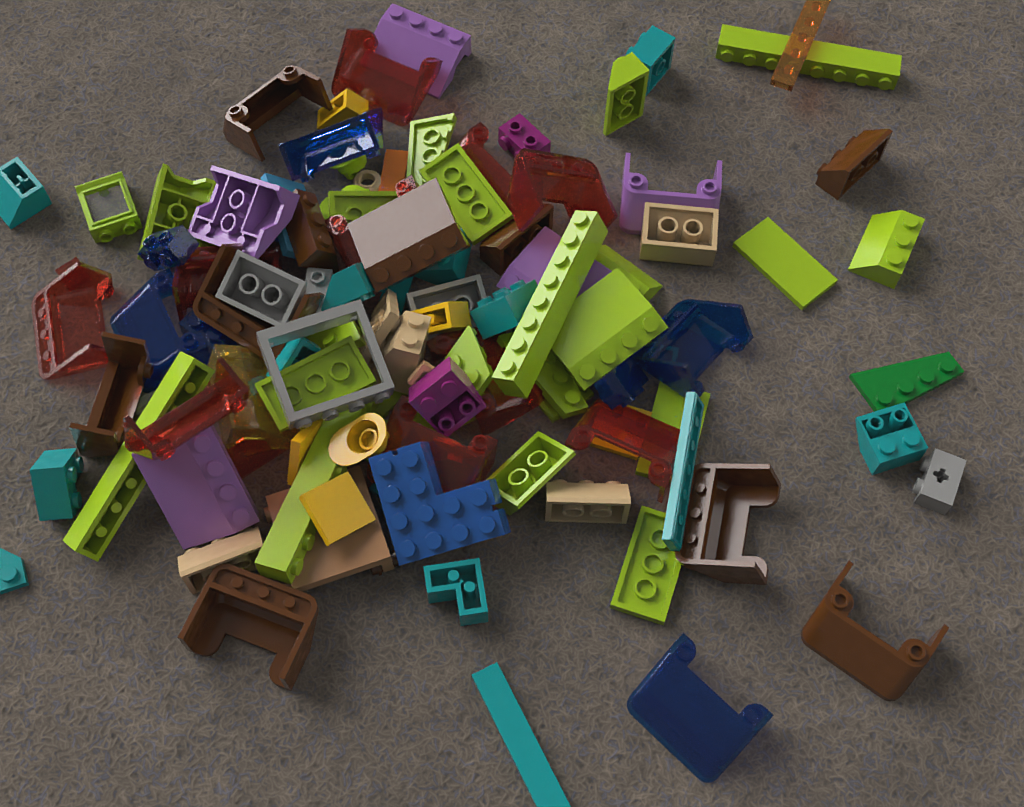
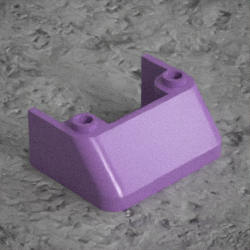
M626 153L619 226L623 232L641 235L645 202L719 209L722 189L721 160H717L713 179H705L699 182L696 194L648 190V180L644 175L629 172L631 153Z

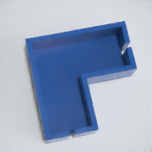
M417 442L398 448L397 451H388L368 458L399 566L511 532L505 509L493 511L492 505L503 503L496 479L485 480L443 493L429 442Z

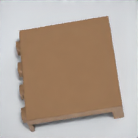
M360 465L347 469L376 520L329 546H326L317 530L314 545L310 551L306 552L303 559L304 563L301 573L295 576L292 585L285 583L286 586L303 592L379 565L382 566L383 572L394 569L392 558ZM290 488L265 496L268 507L263 509L268 524L274 523Z

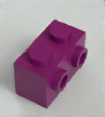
M520 113L498 128V143L500 147L505 151L509 150L519 165L524 164L530 170L550 155L551 141Z

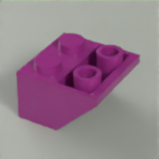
M450 356L408 388L409 403L444 439L486 408L485 402L467 374Z

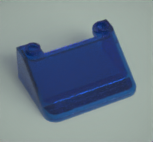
M382 108L365 111L361 115L297 139L278 144L291 180L300 179L301 183L315 179L314 173L363 155L367 159L380 155L379 150L384 148Z
M170 268L154 274L110 319V325L114 334L146 340L150 363L154 364L151 379L147 378L143 392L150 393L158 388L180 351L196 358L208 367L214 364L208 348L200 335L188 332L179 338L161 300L180 292Z
M686 299L678 302L662 318L668 328L632 354L630 359L684 398H686V392H696L700 397L704 393L702 382L697 381L700 375L725 348L730 349L731 352H740L754 337L741 304Z
M683 633L631 693L627 700V709L631 716L696 778L702 782L710 783L716 781L774 715L766 707L757 703L747 705L739 714L687 667L695 658L696 646Z

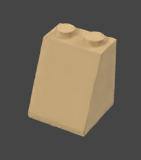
M406 310L399 317L401 321L397 329L393 333L389 332L385 338L386 344L381 353L395 386L394 391L409 395L408 388L411 385L407 383V379L425 358L432 318L430 316ZM372 358L370 370L377 380L374 385L382 382Z

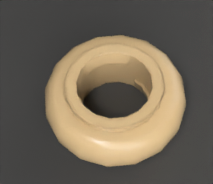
M373 170L360 171L353 180V185L362 186L370 191H378L381 184V176ZM365 179L374 181L373 184L368 186L361 184Z

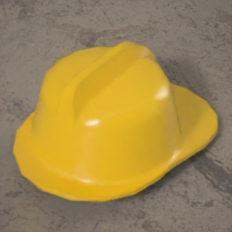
M366 413L334 433L329 442V457L340 466H351L366 458L381 454L385 450L388 438L390 437L385 420L376 413Z

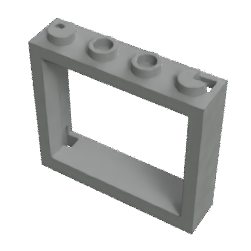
M361 299L256 332L259 348L289 429L308 428L314 421L320 419L329 421L338 417L340 412L346 410L356 412L365 407L364 404L373 401L376 404L382 403L383 400L391 398L390 396L393 395L395 386ZM358 320L382 383L295 412L271 347Z

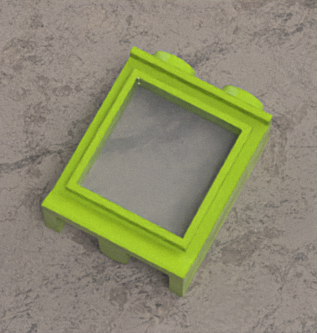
M122 171L74 186L95 243H106L114 237L123 234L130 235L143 228Z

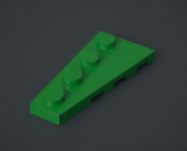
M950 352L852 373L849 379L875 412L904 402L907 404L961 376L964 370Z

